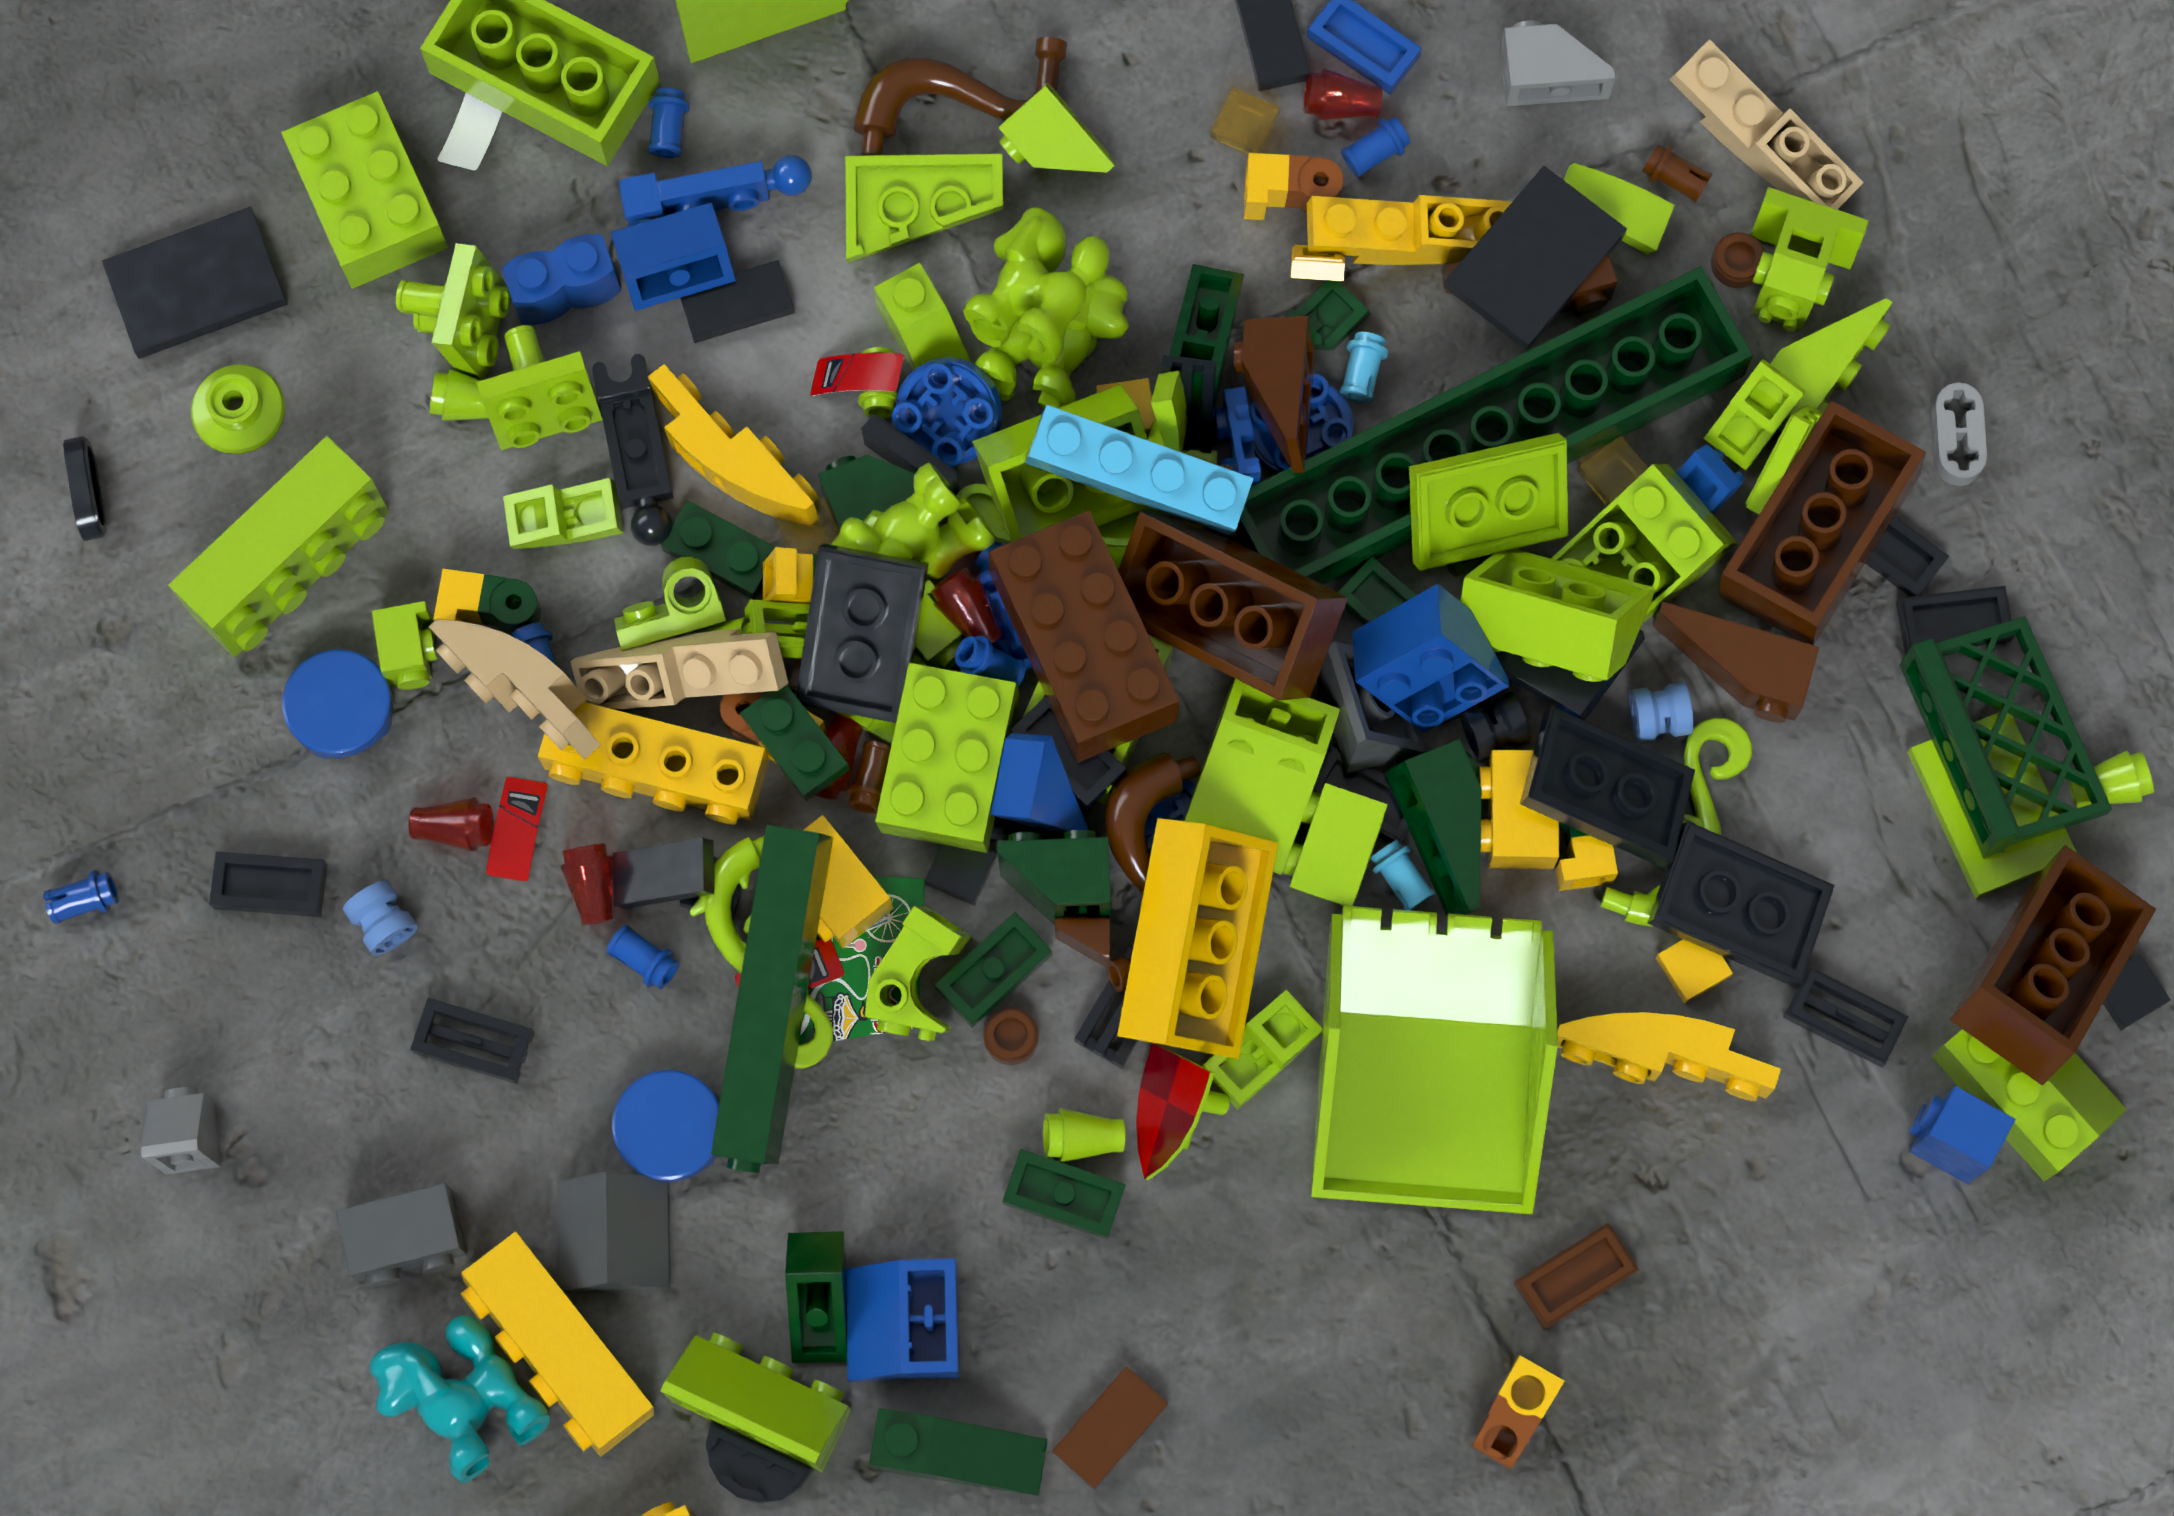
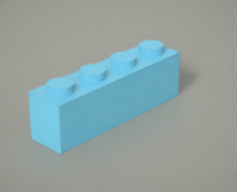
M1046 405L1042 412L1025 464L1228 536L1237 528L1254 479Z

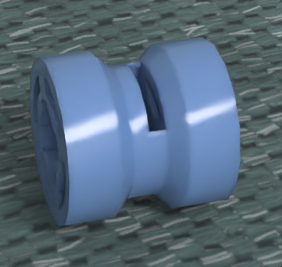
M1685 682L1666 684L1662 691L1653 692L1647 687L1629 690V715L1636 742L1655 740L1659 734L1667 732L1674 737L1692 734L1693 712Z
M388 880L376 882L359 891L345 903L342 909L352 925L362 926V931L364 932L362 941L372 956H379L395 949L408 940L418 929V925L408 911L401 910L396 905L398 894Z

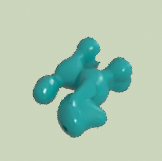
M460 1315L452 1319L445 1329V1337L450 1347L457 1354L473 1364V1371L465 1379H443L440 1362L432 1351L418 1343L407 1341L392 1343L382 1348L372 1357L368 1367L371 1375L376 1379L379 1388L376 1410L385 1417H396L416 1407L418 1415L422 1417L429 1429L441 1437L448 1438L452 1443L448 1466L452 1476L461 1484H464L479 1476L490 1464L488 1458L490 1455L489 1449L480 1438L477 1430L482 1426L492 1408L504 1409L507 1412L505 1423L510 1434L520 1446L526 1445L540 1436L547 1429L550 1423V1416L548 1410L539 1400L531 1397L518 1385L514 1371L509 1363L495 1354L494 1341L490 1331L473 1317Z

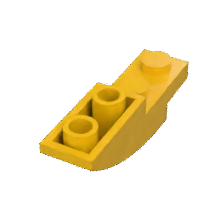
M1419 195L1411 203L1311 196L1306 203L1308 253L1333 255L1336 253L1353 256V264L1421 265L1460 262L1513 201Z
M663 364L648 376L655 397L674 418L673 421L664 427L669 443L690 467L721 491L759 512L807 527H812L819 521L814 502L818 499L816 492L799 473L793 478L781 466V463L785 461L782 453L767 436L759 440L748 427H745L735 435L730 425L717 411L709 415L698 403L702 399V395L684 373L676 378L668 367Z
M1647 1012L1613 1013L1560 1024L1557 1029L1558 1048L1562 1049L1560 1053L1562 1057L1587 1066H1591L1593 1060L1614 1067L1613 1074L1636 1084H1644L1646 1079L1655 1082L1662 1073L1664 1064L1667 1063L1674 1066L1672 1072L1679 1077L1700 1083L1704 1082L1705 1077L1726 1084L1725 1091L1735 1097L1748 1101H1757L1758 1096L1767 1098L1775 1090L1781 1068L1730 1051L1729 1047L1735 1029L1690 1017Z

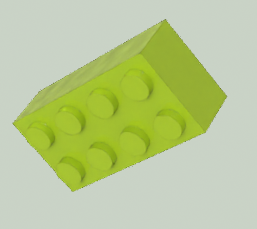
M450 0L420 47L431 75L607 167L660 84L653 56L545 0Z
M326 436L172 580L168 586L189 614L235 658L243 650L247 652L259 645L268 633L267 627L282 613L289 614L297 609L307 596L306 590L321 576L328 577L336 572L346 559L345 553L360 539L365 541L375 535L384 524V516L389 510L372 478Z

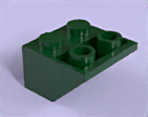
M1073 830L1065 832L1064 839L1042 840L1040 833L1019 832L1010 834L1008 836L1009 841H997L1000 877L1054 926L1055 919H1058V917H1107V919H1110L1111 925L1108 837H1097V832L1092 830Z

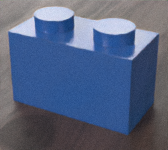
M712 202L610 232L634 311L736 281Z
M1954 1086L1942 1098L1935 1094L1928 1105L1923 1104L1908 1133L1916 1136L1909 1152L1960 1181L1969 1184L1991 1167L2016 1119Z

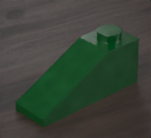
M1193 264L1169 355L1217 361L1216 406L1244 274ZM1194 372L1192 420L1201 422L1203 373Z
M1458 739L1405 760L1385 772L1446 916L1448 913L1467 915L1480 908L1482 789L1478 782L1476 762L1471 754L1464 750L1461 740Z
M878 1408L869 1465L872 1470L1039 1496L1048 1439L934 1416Z

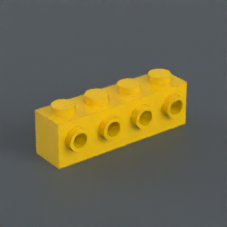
M583 702L573 714L601 745L585 760L570 744L561 751L544 733L538 758L544 769L549 770L548 776L554 780L566 784L579 785L581 779L600 783L602 791L622 798H632L633 792L654 797L652 802L655 805L673 811L682 812L685 809V805L706 810L705 816L707 818L729 825H735L737 819L752 822L769 764L764 747Z
M516 1231L461 1272L463 1281L468 1287L460 1293L463 1299L480 1320L488 1314L501 1329V1332L495 1336L498 1344L513 1363L518 1362L522 1358L536 1374L529 1380V1383L548 1407L558 1402L570 1418L563 1426L583 1452L592 1446L597 1454L602 1457L654 1416L652 1404Z

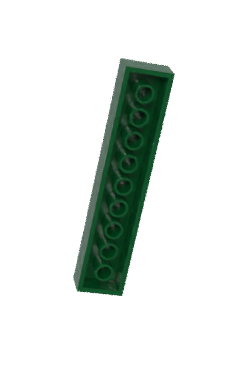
M1699 266L1305 460L1304 473H1293L1291 468H1288L1250 487L1235 530L1236 535L1243 546L1324 585L1363 566L1371 556L1377 559L1412 541L1409 466L1555 433L1561 434L1567 440V464L1744 377L1753 354L1702 266Z

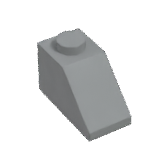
M1528 20L1516 23L1512 27L1504 28L1500 55L1506 106L1610 98L1615 81L1614 68L1559 25H1542L1539 21Z
M195 1087L169 1089L164 1091V1099L148 1101L141 1141V1157L166 1175L221 1167L215 1102L204 1093L198 1094V1088Z

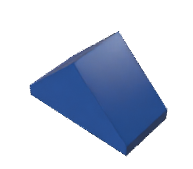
M1011 733L1005 738L990 815L1041 831L1065 833L1073 830L1088 829L1052 736Z

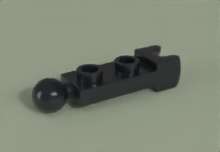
M635 354L631 359V376L626 381L615 382L609 378L605 365L602 362H597L593 365L592 371L600 402L621 509L637 506V511L631 519L633 537L646 546H657L664 542L672 531L671 516L664 508L658 506V501L673 499L674 497L653 391L648 379L647 363L644 356Z

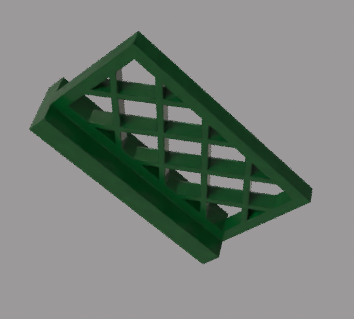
M2026 616L1938 643H1934L1932 638L1911 646L1899 666L1983 858L2002 853L2009 845L2105 816L2112 810ZM2016 635L2024 653L2020 666H2016L1991 654L1997 640ZM1983 644H1987L1985 650H1982L1977 647ZM1959 652L1978 661L1979 663L1971 682L1951 673L1944 656ZM1986 665L2014 678L2006 698L1977 685ZM2028 665L2030 666L2032 673L2026 670ZM2021 682L2041 691L2046 702L2041 715L2012 702ZM1959 691L1965 693L1963 700ZM1972 697L2000 709L1992 730L1971 720L1967 707ZM2007 713L2036 726L2027 746L1999 734ZM2050 713L2053 717V720L2048 719ZM2042 730L2063 740L2067 753L2062 763L2034 750ZM1980 739L1987 741L1984 747ZM1993 745L2022 758L2013 778L1992 768L1988 756ZM2028 762L2057 774L2049 795L2020 782ZM2071 762H2073L2075 769L2069 767ZM2064 778L2084 787L2091 805L2076 809L2057 800L2056 797ZM2001 787L2008 790L2006 796ZM2015 794L2043 806L2038 821L2018 826L2010 808ZM2050 811L2059 814L2048 818Z

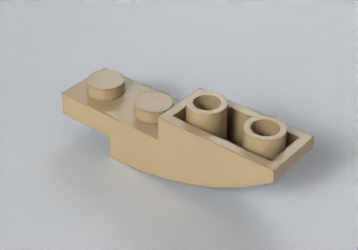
M1710 39L1669 79L1705 115L1700 120V123L1732 153L1779 191L1838 210L1864 183L1790 108L1783 113Z
M435 620L429 626L443 643L435 651L457 674L466 667L471 674L464 681L485 704L492 698H495L509 713L516 706H519L531 720L540 713L546 720L539 728L561 751L570 744L584 760L601 745L573 714L587 700L586 697L568 676L546 656L530 645L506 633L486 626L451 620Z
M739 628L669 637L623 651L621 647L577 657L570 661L577 688L587 699L585 702L613 710L676 705L686 697L778 691L788 684L776 632L741 635Z

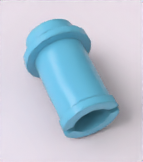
M1369 332L1355 333L1354 340H1350L1347 343L1346 348L1351 353L1343 386L1340 388V393L1343 397L1346 396V399L1360 403H1371L1373 401V392L1381 360L1386 359L1389 353L1385 348L1386 340L1383 337Z
M1395 840L1371 857L1376 866L1372 870L1375 875L1378 873L1383 875L1404 906L1403 909L1412 910L1429 899L1435 892L1429 887L1407 855L1411 851L1408 846L1403 848L1399 841Z

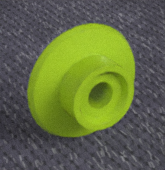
M246 364L229 365L211 373L198 386L191 403V420L198 436L211 448L228 454L248 453L267 444L279 431L285 415V398L277 381L266 371ZM235 399L243 400V404L239 409L228 410L230 402Z

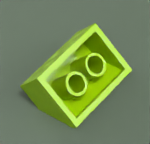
M1121 384L1058 408L1148 440L1139 410ZM1041 415L972 441L987 487L1010 542L1090 510L1098 527L1147 508V506L1025 464Z
M1512 549L1494 553L1464 577L1460 602L1472 610L1494 653L1505 651L1522 656L1524 662L1533 666L1550 667L1553 665L1573 671V675L1581 680L1599 682L1607 681L1626 664L1653 599L1655 588L1529 552Z
M1963 1029L1931 1056L1960 1089L2016 1119L2006 1140L2044 1182L2062 1170L2127 1110L2076 1053L2043 1086Z
M713 1332L709 1341L695 1335L666 1378L660 1392L674 1404L823 1473L852 1412L849 1406L841 1403L845 1393L814 1379L810 1388L790 1379L794 1369L767 1356H763L760 1364L740 1356L744 1346L718 1333Z

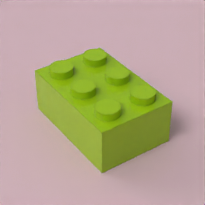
M378 91L281 132L352 289L448 248L437 219Z
M909 663L875 820L881 833L988 853L995 816L990 815L1004 742L1005 738L1011 734L1010 729L1015 724L1020 700L1019 690L1015 682Z

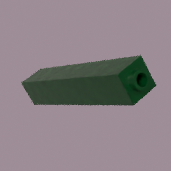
M766 825L711 1155L728 1158L727 1168L760 1173L761 1164H779L833 841L832 836Z

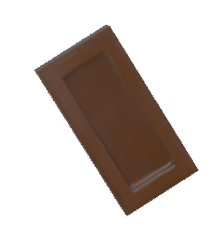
M1608 1222L1517 1279L1514 1285L1542 1329L1546 1330L1632 1276L1639 1269Z
M1126 1366L1057 1444L1052 1453L1095 1490L1168 1406V1402Z

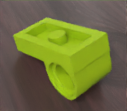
M680 557L672 561L665 568L662 576V588L666 604L654 606L652 601L637 603L625 608L622 611L624 616L614 618L616 633L622 651L726 621L718 590L715 588L712 574L706 564L693 557ZM692 576L702 581L701 591L691 598L681 597L674 592L675 584L683 577Z

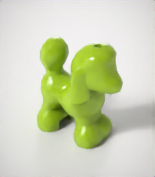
M1032 207L1026 210L1022 218L1011 230L1000 235L995 240L994 252L1000 260L1006 262L998 275L997 287L991 294L974 295L965 304L963 312L965 319L971 325L972 332L984 344L994 348L1000 347L1008 340L1012 327L1018 320V332H1026L1032 336L1027 346V350L1031 355L1045 363L1055 362L1063 352L1064 336L1069 323L1080 313L1085 304L1087 287L1101 279L1109 267L1110 251L1107 243L1093 235L1081 239L1075 245L1072 252L1071 269L1067 272H1055L1066 254L1067 237L1064 227L1053 214L1042 208Z
M1106 274L1087 287L1085 304L1080 313L1069 323L1064 336L1063 352L1055 362L1045 363L1031 355L1027 350V346L1032 336L1026 332H1018L1017 320L1012 327L1008 340L1002 346L991 347L988 351L984 352L977 358L975 365L982 369L993 381L1000 399L1007 401L1014 396L1016 391L1017 371L1015 367L1017 364L1029 359L1040 369L1034 378L1033 390L1042 391L1038 403L1044 409L1046 405L1060 408L1075 402L1076 393L1069 379L1071 373L1093 352L1096 347L1097 338H1122L1129 327L1128 320L1123 314L1124 305L1128 300L1127 287L1118 278Z
M929 462L921 466L914 475L915 492L906 501L892 505L885 512L873 510L863 521L854 517L846 519L841 526L839 535L831 545L929 563L926 580H934L946 575L956 562L965 555L989 548L997 537L972 503L964 496L958 498L948 488L950 484L944 476ZM948 516V523L939 528L938 522Z

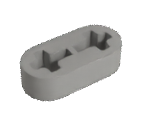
M1952 383L1940 391L1932 405L1931 423L1934 465L1936 473L1943 481L1954 486H1964L1975 481L1986 465L1987 446L1984 404L1982 396L1974 387L1966 383ZM1952 399H1959V404L1962 408H1969V411L1965 413L1961 420V428H1956L1954 411L1945 410ZM1957 441H1962L1963 456L1973 459L1965 471L1959 470L1956 461L1948 460L1957 448Z

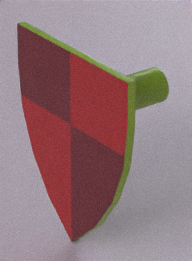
M1154 1043L1151 1045L1138 1095L1136 1119L1138 1154L1145 1180H1150L1167 1168L1183 1149H1189L1194 1130L1202 1112L1222 1116L1227 1113L1230 1105L1227 1094L1210 1091L1214 1072Z

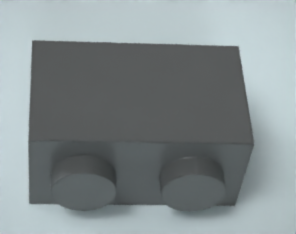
M446 1183L336 1210L349 1276L358 1282L366 1281L369 1288L395 1283L400 1280L399 1272L421 1267L423 1274L452 1268L455 1266L454 1258L467 1255L454 1192Z

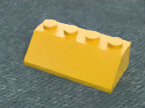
M1157 818L1117 1036L1239 1059L1278 842L1208 824Z

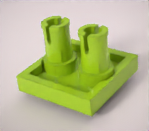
M456 243L445 285L402 280L396 292V307L401 313L414 314L413 325L417 332L433 334L431 343L457 372L484 380L487 377L489 366L492 367L498 357L499 344L496 336L501 317L504 318L509 311L510 292L506 282L477 246Z
M529 325L517 326L505 334V341L514 371L476 382L482 403L501 450L511 447L525 448L535 444L541 438L562 432H579L590 424L603 420L581 352L545 361L535 329Z

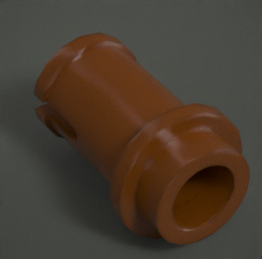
M1657 144L1642 172L1651 176L1648 181L1653 183L1657 179L1696 203L1713 174L1702 170L1671 152L1674 148L1673 146L1669 145L1666 149Z
M866 741L863 745L864 750L854 784L847 786L846 794L850 797L848 805L853 809L868 814H877L891 746L881 742Z

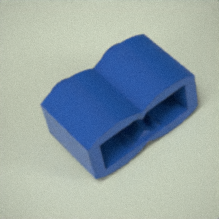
M584 234L570 238L557 246L552 252L533 251L524 253L510 260L502 268L520 322L525 325H538L553 321L565 314L571 307L590 308L601 305L614 298L621 291L603 235Z

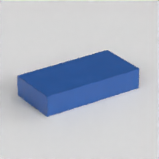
M1330 0L1307 31L1308 39L1390 95L1420 58L1422 51L1420 46L1353 0Z

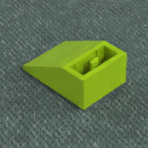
M1652 464L1551 559L1654 587L1653 599L1644 618V623L1658 612L1662 601L1669 603L1702 577L1738 542L1669 464Z
M1235 678L1225 698L1184 821L1208 824L1278 842L1273 872L1281 875L1325 758L1340 709L1311 698L1279 701Z

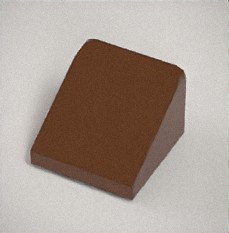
M1058 917V919H1055L1056 939L1107 968V963L1110 961V919H1107V917Z

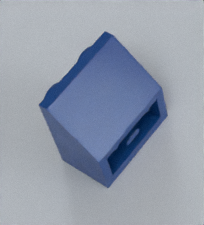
M1439 584L1432 586L1352 632L1355 682L1423 733L1509 687L1508 677L1472 610Z
M956 1258L896 1260L846 1269L848 1382L960 1379L958 1266Z

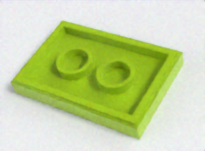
M1559 433L1409 466L1413 564L1420 571L1568 537L1567 440Z
M1999 713L1976 721V723L1992 730ZM2007 713L1999 734L2026 746L2013 716ZM1932 739L1913 746L1908 750L1907 754L1975 899L2038 874L2064 845L2076 852L2066 829L2063 828L2009 845L2004 852L1983 858ZM1980 739L1984 747L1987 741ZM1993 745L1988 756L1994 770L2011 778L2014 777L2022 759ZM2028 762L2020 782L2049 795L2036 765ZM2001 787L2006 796L2008 790ZM2017 794L2014 795L2010 804L2019 827L2038 821L2043 806ZM2050 811L2048 818L2059 814Z

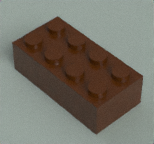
M1831 401L1723 571L1719 596L1797 640L1815 645L1918 480L1926 451Z
M1090 510L989 551V574L1077 763L1177 722L1180 702Z
M1161 511L1139 512L1118 569L1149 635L1279 701L1310 698L1348 597L1206 527Z
M2064 845L2033 879L1951 1016L1950 1021L2043 1086L2075 1054L2155 913L2156 908Z

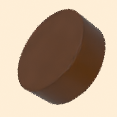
M1741 232L1728 234L1715 246L1711 257L1712 272L1722 284L1728 287L1744 288L1754 283L1753 278L1762 253L1765 250L1762 244L1749 234Z
M1004 1008L995 1012L986 1022L983 1032L987 1052L994 1060L1005 1065H1017L1028 1060L1036 1051L1039 1040L1038 1028L1034 1019L1027 1012L1018 1008Z

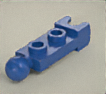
M786 155L779 158L772 169L767 170L763 169L762 161L661 181H657L655 173L621 179L619 180V188L625 219L630 227L712 202L714 211L729 208L732 211L749 210L756 207L761 201L770 200L768 191L775 189L786 196H797L804 193L809 187L812 180V170L809 164L801 157Z

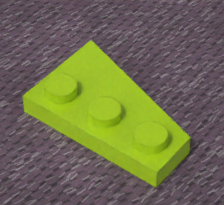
M1003 155L845 156L847 263L1003 210Z

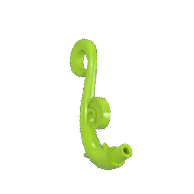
M1713 717L1698 723L1693 728L1692 734L1688 735L1686 739L1684 765L1695 770L1690 793L1696 817L1685 814L1683 824L1689 821L1722 836L1720 822L1699 762L1700 748L1708 740L1718 741L1725 745L1729 755L1727 761L1721 766L1711 767L1709 774L1713 779L1727 780L1737 776L1747 768L1752 758V742L1748 732L1738 723L1728 718ZM1657 886L1647 894L1634 891L1633 895L1607 887L1600 907L1624 915L1625 922L1654 927L1647 924L1660 886Z
M764 836L753 841L747 837L727 849L714 863V894L699 896L696 903L690 909L692 917L705 912L706 925L714 944L724 958L740 974L742 972L746 944L738 935L732 920V896L739 883L742 889L749 887L750 874L753 870L759 868ZM751 915L744 925L743 930L746 934L749 931ZM809 994L806 997L804 1012L812 1019L815 1033L810 1041L798 1045L795 1069H805L816 1065L827 1055L833 1041V1028L829 1017L821 1005Z

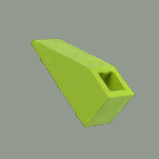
M1885 298L1782 348L1770 365L1806 392L1777 430L1782 432L1790 416L1802 406L1809 405L1824 413L1830 404L1827 402V399L1834 389L1838 387L1844 392L1863 366L1856 361L1863 348L1867 346L1874 351L1892 324L1884 318L1893 303L1892 301Z

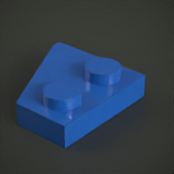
M1245 387L1224 389L1223 407L1215 408L1218 440L1228 439L1230 458L1221 459L1222 467L1254 478L1251 484L1252 487L1260 483L1261 470L1259 458H1255L1254 432Z

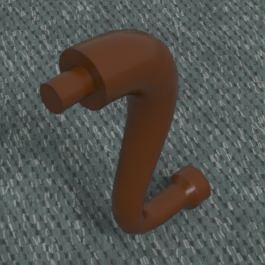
M1041 37L1036 40L1035 55L1039 59V68L1034 94L1047 83L1057 91L1060 62L1066 58V41L1054 37ZM908 57L889 63L870 79L861 94L853 129L855 132L863 135L861 156L882 155L884 138L892 137L896 134L899 114L906 102L915 96L925 94L945 96L1002 120H1006L1027 100H1015L1006 97L948 63L930 58Z
M1167 752L1153 756L1132 767L1119 779L1107 799L1104 824L1109 846L1123 872L1142 895L1144 893L1151 855L1145 837V824L1148 815L1158 803L1179 795L1182 791L1183 781L1200 776V765L1195 756H1189L1177 761ZM1125 956L1110 960L1107 963V974L1110 983L1117 992L1126 990L1131 959Z

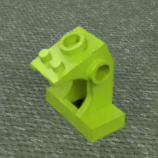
M1768 187L1751 236L1776 246L1773 255L1763 252L1753 282L1762 285L1752 313L1757 314L1758 320L1763 323H1770L1771 319L1784 323L1783 328L1787 331L1794 332L1796 328L1802 329L1813 304L1817 303L1824 306L1834 279V275L1825 272L1827 264L1831 263L1849 270L1851 269L1869 220Z
M914 906L902 923L904 925L903 929L869 979L865 1017L877 1019V1030L909 1036L910 1028L915 1027L920 1028L918 1039L935 1041L936 1032L947 1033L950 1032L952 1027L930 1013L921 1004L917 994V979L922 968L931 959L942 955L961 954L972 938V935L928 906ZM894 985L900 989L902 994L898 1004H894L889 996L890 989Z

